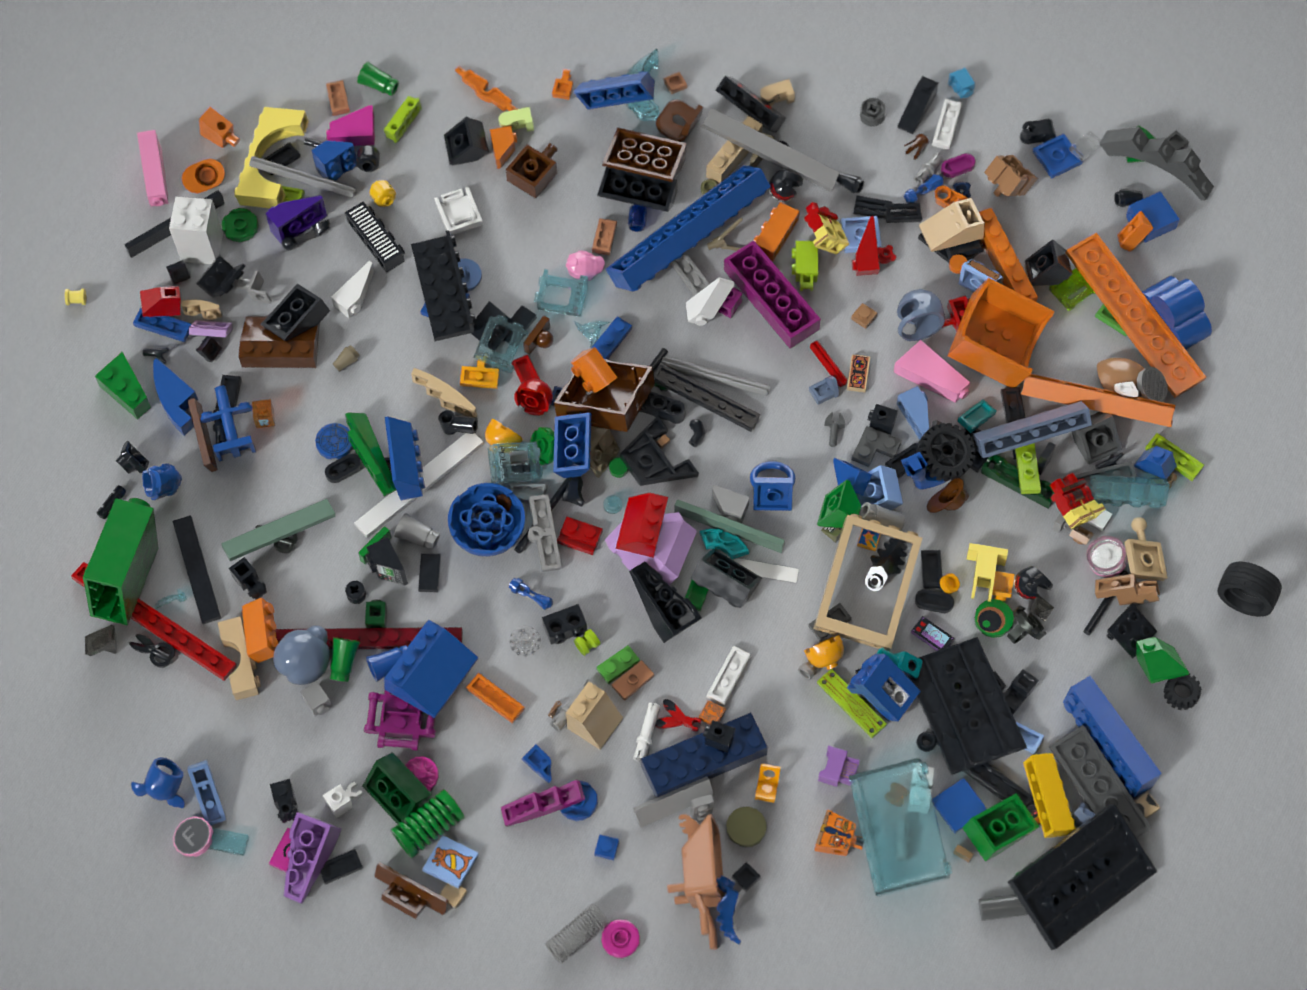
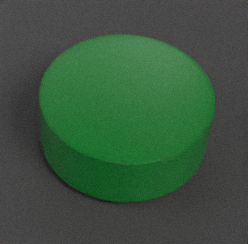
M615 458L609 464L610 474L616 478L624 477L628 472V468L621 458Z

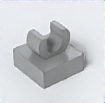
M1060 513L1054 522L1053 530L1059 533L1064 528L1071 532L1072 529Z

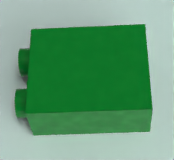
M130 498L128 501L115 499L83 575L91 617L126 626L129 624L159 549L154 508L142 499Z

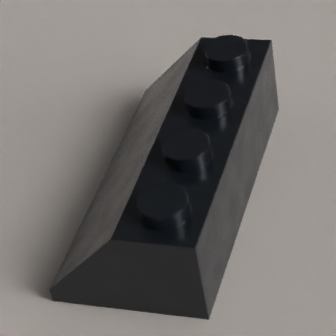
M606 167L597 196L668 212L673 207L677 194V180L674 179L673 182Z

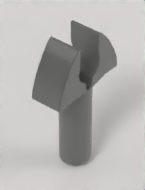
M831 412L827 416L824 426L831 428L829 446L835 447L837 445L838 429L840 427L845 428V420L842 414L839 413V420L834 424L832 420L833 412Z

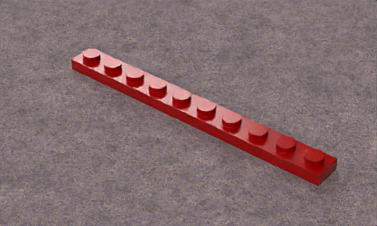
M85 562L71 575L72 579L83 587V575L88 566ZM138 598L131 616L132 620L172 645L223 681L237 667L235 662Z

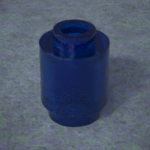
M639 205L630 206L628 226L631 231H643L646 226V207Z

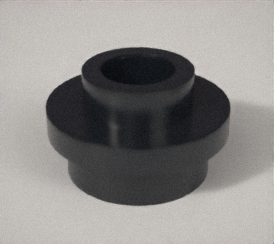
M923 732L917 737L916 744L921 751L930 752L936 747L937 741L932 733ZM928 740L930 744L924 745L923 741Z

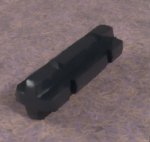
M117 485L113 490L114 493H111L102 504L103 507L98 509L97 515L100 518L106 519L115 499L122 498L125 495L126 490L122 486Z

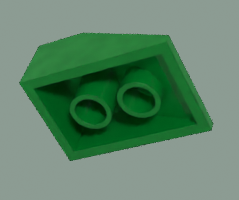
M1014 794L972 817L962 829L986 862L1013 846L1040 826L1019 796Z

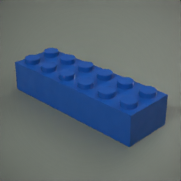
M1088 676L1071 686L1063 701L1066 711L1073 715L1079 728L1084 725L1131 797L1135 799L1153 788L1162 773L1092 677Z

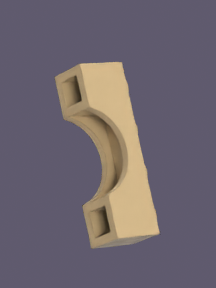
M241 616L217 622L224 647L235 649L241 654L238 668L229 675L235 700L259 695L258 688L261 687L259 676H255L254 673L257 665L253 659L247 656L244 623Z

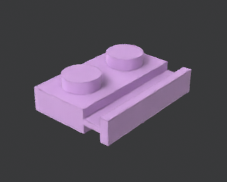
M195 320L191 327H189V335L227 337L232 331V323Z

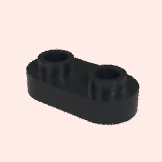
M348 454L329 464L325 468L326 479L331 483H339L354 475L361 469L360 458L355 454Z

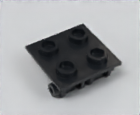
M489 301L475 318L477 325H473L474 333L471 334L482 345L494 352L515 326L516 322Z
M1131 603L1108 628L1106 636L1110 640L1115 639L1133 659L1137 655L1136 641L1152 638L1157 633V630L1137 607Z

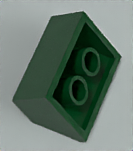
M393 752L375 761L362 785L397 824L399 822L404 823V818L410 817V814L416 812L419 807L423 808V804L428 802L432 795Z

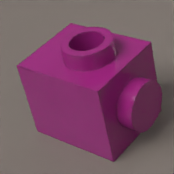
M733 287L718 312L731 319L742 303V292Z

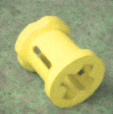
M85 288L77 291L65 289L66 305L74 303L86 305Z

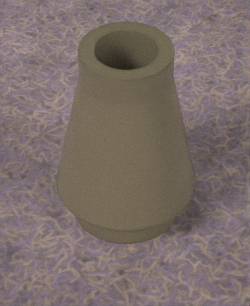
M349 345L343 349L332 364L340 372L358 361L357 358L360 354Z

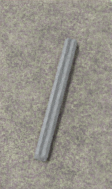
M252 156L249 162L250 167L352 198L355 193V188L255 156Z
M663 357L661 364L675 371L764 396H767L770 387L767 384L669 357Z

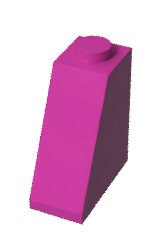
M368 105L330 122V129L326 130L327 140L351 142L354 146L375 145L373 105Z

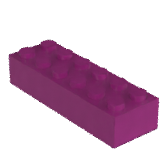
M754 240L724 259V271L734 281L790 349L820 330V317Z

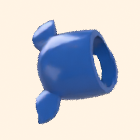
M159 757L152 762L146 774L144 784L131 782L132 791L137 796L142 797L147 794L156 800H166L168 805L184 808L185 806L183 798L177 795L184 776L183 771L175 762L166 757ZM158 766L169 768L172 771V775L165 773Z

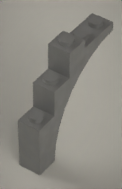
M1140 127L1107 130L1099 143L1108 156L1135 158L1165 170L1182 181L1200 200H1206L1214 187L1199 167L1201 160L1193 149L1175 150L1166 138L1148 139Z

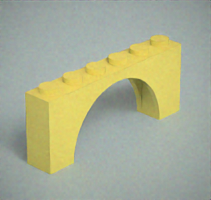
M264 107L262 114L259 115V124L255 128L253 142L249 146L248 157L244 161L243 172L239 176L238 187L235 188L234 195L239 205L271 208L279 203H283L286 194L282 185L262 177L259 174V169L250 167L249 162L252 156L262 158L270 146L284 138L305 136L309 123L305 111Z

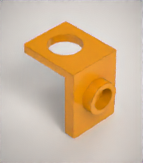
M767 764L760 765L755 800L775 803L781 767ZM771 770L775 773V776L767 777L764 775V771Z

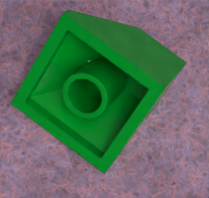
M846 479L825 495L817 522L818 526L843 528L847 515H859L861 504L849 480Z
M1157 637L1136 641L1137 661L1151 684L1189 675L1188 669L1173 646Z

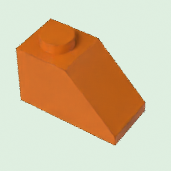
M511 126L490 129L497 169L502 168L515 151V143H518L516 132L512 133Z

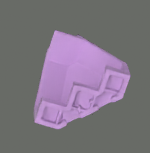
M679 512L664 514L654 558L615 549L622 525L621 522L605 539L608 548L614 554L616 553L620 556L621 562L629 570L645 561L670 585L679 576L697 531L683 520Z

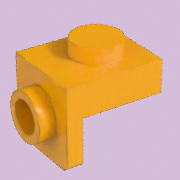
M995 571L992 595H995V599L1006 601L1007 598H1011L1015 574Z

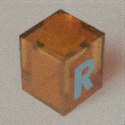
M271 399L252 401L253 420L256 428L275 426L274 408Z

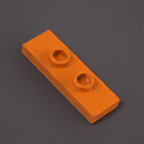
M480 673L466 687V690L512 724L525 710L522 704Z

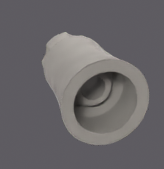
M866 502L862 505L859 512L863 520H876L886 527L889 525L900 528L899 531L904 526L905 517L902 513L891 511L877 504Z
M404 513L394 533L395 538L403 539L431 550L436 546L440 536L439 532L417 521L407 513Z

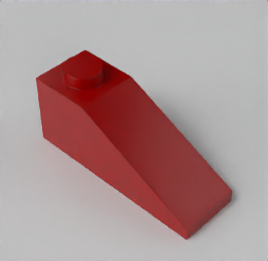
M870 216L854 260L851 261L852 271H856V276L875 275L880 270L874 216Z

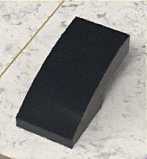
M523 305L512 316L511 319L516 324L503 340L512 347H515L526 335L525 331L537 319V315Z
M1024 669L1021 670L1003 694L1012 714L1018 710L1039 682L1038 679Z

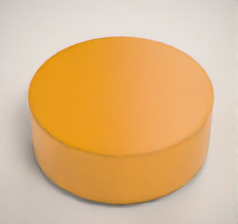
M948 573L941 577L940 586L945 593L952 594L959 589L960 582L956 575Z

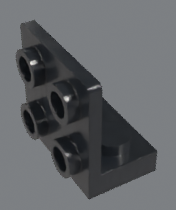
M219 255L196 284L210 297H221L224 293L230 292L235 279L239 280L244 274L243 269L246 265L240 264L233 267Z

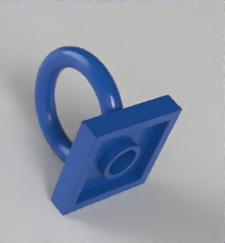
M768 461L753 468L750 473V482L754 487L753 510L792 511V494L796 478L789 466L781 462ZM778 469L783 471L788 478L757 476L764 470Z

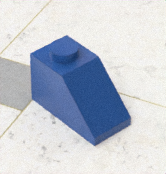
M1158 446L1144 451L1134 464L1135 468L1164 480L1177 467L1173 453Z
M834 458L833 464L838 485L847 479L851 482L855 493L863 496L872 474L847 461Z

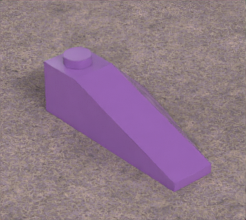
M297 812L289 834L291 844L287 856L289 858V867L286 871L284 897L303 904L322 867H324L323 865L331 855L342 828Z

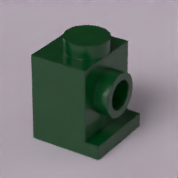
M378 599L366 602V628H387L386 602Z

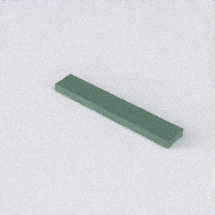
M325 499L225 541L221 545L229 561H233L334 518L335 512L329 501Z
M679 499L674 505V513L679 512L681 516L715 529H722L739 538L782 553L785 540Z

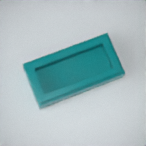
M982 399L958 417L957 422L972 433L992 418L997 411Z

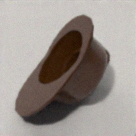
M960 478L952 480L932 496L927 503V511L936 513L943 509L948 511L959 509L969 498V494L963 488V480Z

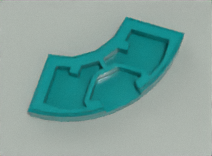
M704 529L699 531L706 550L713 548L721 550L732 560L749 554L745 543L736 535H732L722 529Z

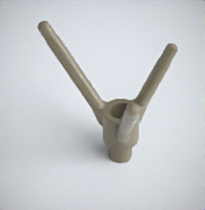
M739 218L723 234L707 243L708 249H718L720 247L721 249L734 251L741 249L740 247L727 245L724 237L743 221V218Z

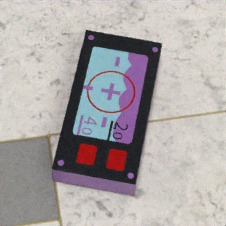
M924 616L921 617L911 630L913 635L936 651L950 647L955 640L953 636Z

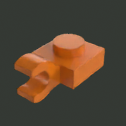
M563 69L562 78H556L552 97L570 100L573 89V81H570V69Z

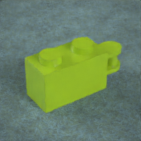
M796 241L795 248H792L791 254L792 259H795V264H792V275H795V282H800V291H803V289L813 291V282H817L818 248L815 247L813 241Z

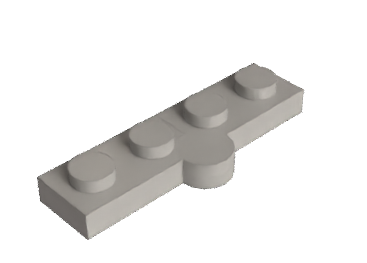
M548 494L531 496L528 500L533 527L529 529L527 537L531 542L537 544L542 572L561 570Z

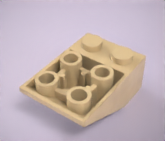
M972 198L954 202L919 224V228L931 252L984 238V222Z

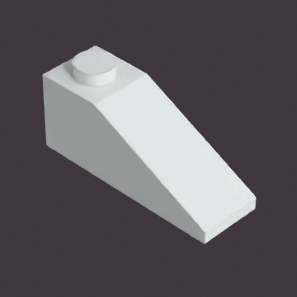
M370 260L331 296L333 306L348 318L357 314L363 305L374 274L373 263Z
M719 277L686 302L688 322L703 326L713 319L733 288L734 281Z

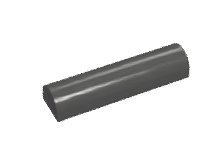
M1015 894L978 899L982 921L1028 915L1024 909L1025 907H1023Z

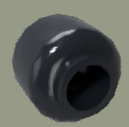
M370 145L360 147L356 156L357 167L364 172L376 170L380 162L378 149Z

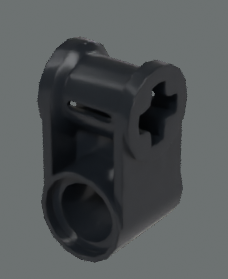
M1051 119L1027 121L1023 124L1022 132L1020 133V140L1024 144L1045 143L1056 137Z

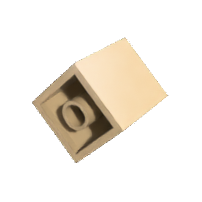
M589 681L566 712L567 728L600 750L623 719L606 692Z

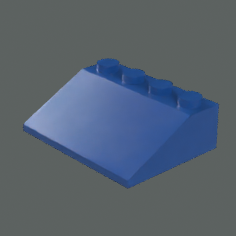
M428 619L384 678L385 690L436 718L474 666L478 656L445 628Z

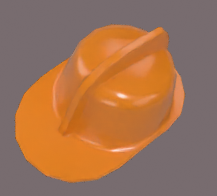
M215 159L202 160L185 169L182 174V183L192 193L205 192L221 184L225 175L224 167Z

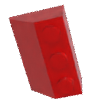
M650 492L629 497L615 549L654 558L668 497Z

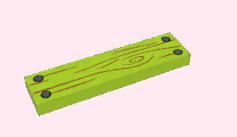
M830 669L817 681V684L871 738L875 737L886 727L887 723L858 694L851 693L847 689L848 684L833 669Z

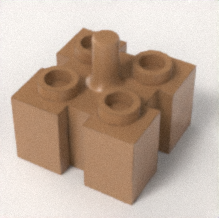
M1004 155L996 156L984 172L991 183L999 185L993 192L997 197L1001 194L1005 196L1026 195L1038 178L1029 169H1025L1022 166L1023 164L1014 155H1006V157Z

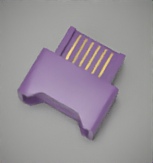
M828 745L826 754L828 761L825 769L820 771L818 781L836 787L839 782L852 786L860 760L847 757L848 751Z

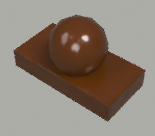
M543 316L523 342L525 353L530 355L537 345L543 349L549 348L552 345L554 337L548 331L550 329V318Z

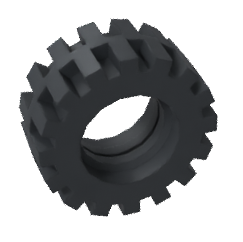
M1191 673L1169 679L1166 682L1163 691L1165 693L1164 698L1167 699L1168 705L1172 704V708L1178 707V710H1182V708L1188 710L1189 707H1194L1198 702L1202 688L1199 686V680L1196 681L1195 676H1190ZM1185 685L1191 692L1190 696L1186 698L1178 696L1174 690L1175 686Z

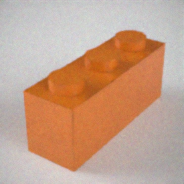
M782 202L778 204L777 208L774 207L772 209L769 221L764 222L761 228L762 232L754 238L756 244L772 262L799 221V210Z
M261 597L242 606L247 656L257 663L272 658L274 650L278 645L275 632L276 624L273 616L274 607Z

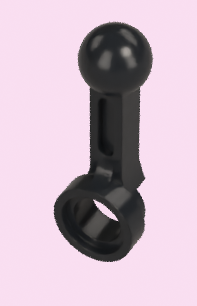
M329 219L311 225L312 230L308 233L294 238L292 236L284 237L282 247L290 251L299 243L319 237V232L330 229Z

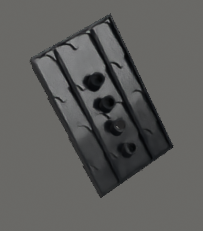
M978 637L918 657L922 660L918 678H913L908 675V677L920 690V693L917 695L951 775L1027 748ZM913 660L908 662V667L911 671H914L916 668ZM955 683L959 684L958 690L954 687Z
M1111 804L1102 809L1085 824L1078 827L1056 846L1049 849L1036 861L1030 863L1010 879L1008 884L1014 890L1023 907H1025L1024 909L1049 948L1055 950L1158 871L1116 805Z

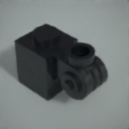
M245 557L229 567L232 578L243 591L247 589L249 597L257 600L267 593L265 583L258 581L259 577L256 570Z
M290 779L270 784L274 804L277 810H279L278 818L283 823L290 822L291 820L294 821L298 809L294 807V805H297Z

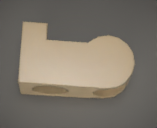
M787 79L763 87L760 91V98L770 106L785 100L790 104L795 102V92L790 80Z

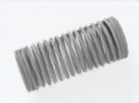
M591 904L586 908V911L580 913V916L577 915V918H574L572 923L563 927V930H560L547 943L545 942V945L555 959L563 963L568 959V956L571 957V954H574L576 949H579V946L585 945V942H588L587 939L590 940L593 934L599 933V930H602L609 922L596 905Z

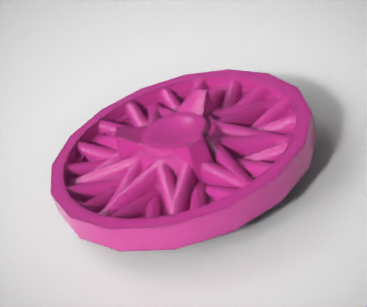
M420 756L406 763L405 766L429 791L435 787L439 778V771L431 759Z
M619 919L605 926L601 938L604 950L615 958H625L632 955L637 950L640 941L638 929L634 924L627 920Z

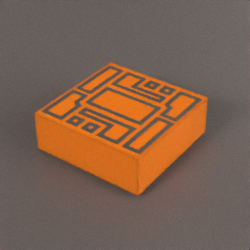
M708 700L699 715V719L711 725L712 720L720 722L725 713V708Z

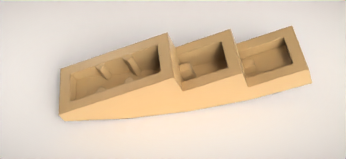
M417 368L413 369L411 373L413 383L425 386L427 395L440 399L441 407L466 416L477 417L476 407L461 393L435 376Z

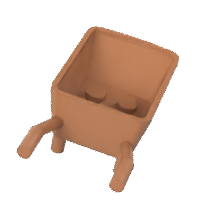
M682 814L678 817L679 820L686 819V821L679 823V826L686 828L682 831L688 835V841L682 847L684 883L667 885L668 893L685 891L683 896H674L675 905L690 903L693 908L699 909L701 935H709L710 949L715 950L718 949L717 928L708 907H717V904L725 896V893L717 888L718 883L716 882V879L723 875L720 831L712 814H708L701 824L688 815Z

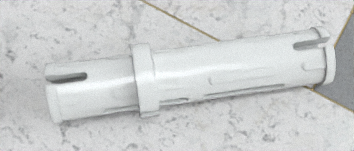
M648 703L641 733L636 740L638 744L633 756L635 761L640 762L641 758L646 757L648 749L652 745L651 738L661 707L654 703V706H652L653 703Z

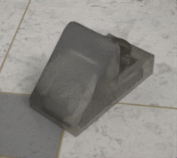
M110 625L85 636V655L93 656L102 651L116 654L117 636L115 626Z

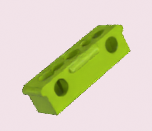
M408 96L384 128L386 138L393 140L394 143L399 141L422 109L419 98Z

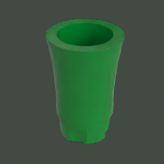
M369 61L362 66L358 74V84L370 87L383 94L386 93L393 96L399 87L397 79L383 72Z
M333 637L330 679L349 682L355 656L360 645L359 641Z

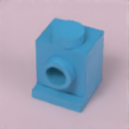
M966 68L949 74L948 85L952 86L953 91L958 93L960 98H968L974 93L975 82Z

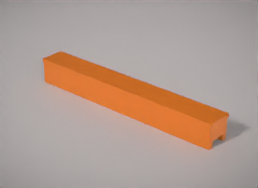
M1030 374L1024 380L1023 390L1021 391L1022 395L1067 405L1082 401L1090 410L1171 427L1173 424L1172 419L1176 406L1141 397H1127L1117 392Z

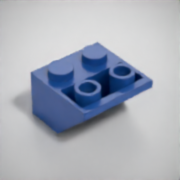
M325 141L311 150L316 170L323 178L332 181L338 180L341 175L353 170L357 165L354 145L351 142Z

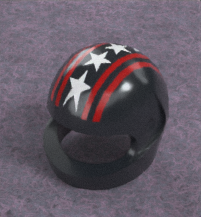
M779 170L770 179L769 184L771 187L768 188L769 193L776 201H790L797 194L792 187L802 186L803 178L793 172Z
M1034 566L1022 569L1014 579L1016 593L1026 600H1034L1040 597L1037 591L1038 586L1046 590H1051L1053 587L1051 581Z

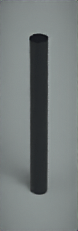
M1123 570L1119 576L1129 575V573ZM1115 596L1103 599L1083 630L1085 634L1090 635Z

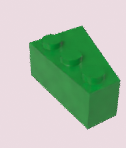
M123 352L95 375L98 385L137 420L151 408L148 398Z

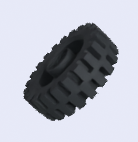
M940 423L928 429L920 438L916 453L920 452L926 463H928L926 473L930 472V477L936 476V480L939 481L942 479L944 481L951 479L952 481L964 475L972 466L975 455H973L975 448H972L974 442L973 440L969 441L971 436L969 434L965 435L963 428L959 430L958 425L952 426V423H947L946 425L945 423ZM943 449L947 450L949 455H946Z

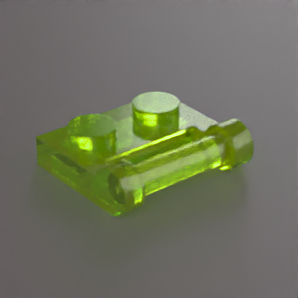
M1077 268L1072 270V275L1067 280H1064L1059 285L1049 286L1050 292L1068 311L1074 309L1076 304L1089 295L1096 294ZM1082 287H1086L1084 291L1072 299L1067 298Z

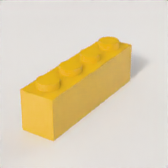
M1053 753L1031 755L1023 762L1044 837L1067 836L1075 830L1074 819L1069 810V802L1064 793L1063 781L1060 779Z

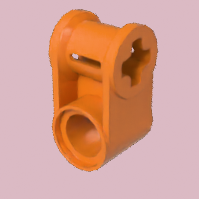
M941 185L935 190V201L943 208L954 202L968 199L963 194L957 193L945 185ZM941 193H946L948 195L945 199H941L938 197V195Z

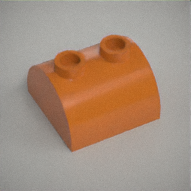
M595 347L582 351L571 361L573 365L571 371L576 377L581 376L585 382L582 385L587 392L592 391L596 393L618 378Z

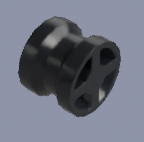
M351 581L346 585L345 592L350 603L360 604L365 600L366 592L361 582Z

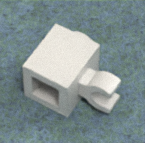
M355 782L350 783L345 791L341 785H338L323 795L326 804L336 819L354 808L351 799H358L363 795L361 790L357 793L352 792L357 787Z

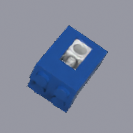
M874 654L864 661L862 668L852 677L851 683L847 687L851 693L863 694L889 721H899L920 693V690L886 654Z

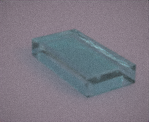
M212 828L213 840L208 849L244 856L249 835Z

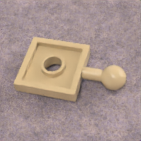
M1137 517L1133 519L1131 527L1137 532L1138 540L1128 539L1124 542L1130 574H1134L1135 578L1164 581L1168 577L1161 543L1146 541L1144 530L1147 527V522L1144 518Z

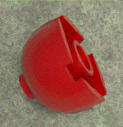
M530 378L523 381L514 393V400L518 407L521 405L525 408L524 412L534 416H541L549 410L553 400V393L549 385L544 381Z

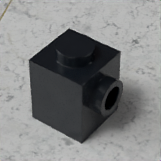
M876 404L874 410H870L868 415L869 427L891 435L898 410Z
M712 720L711 725H707L703 733L705 745L728 753L735 736V728Z

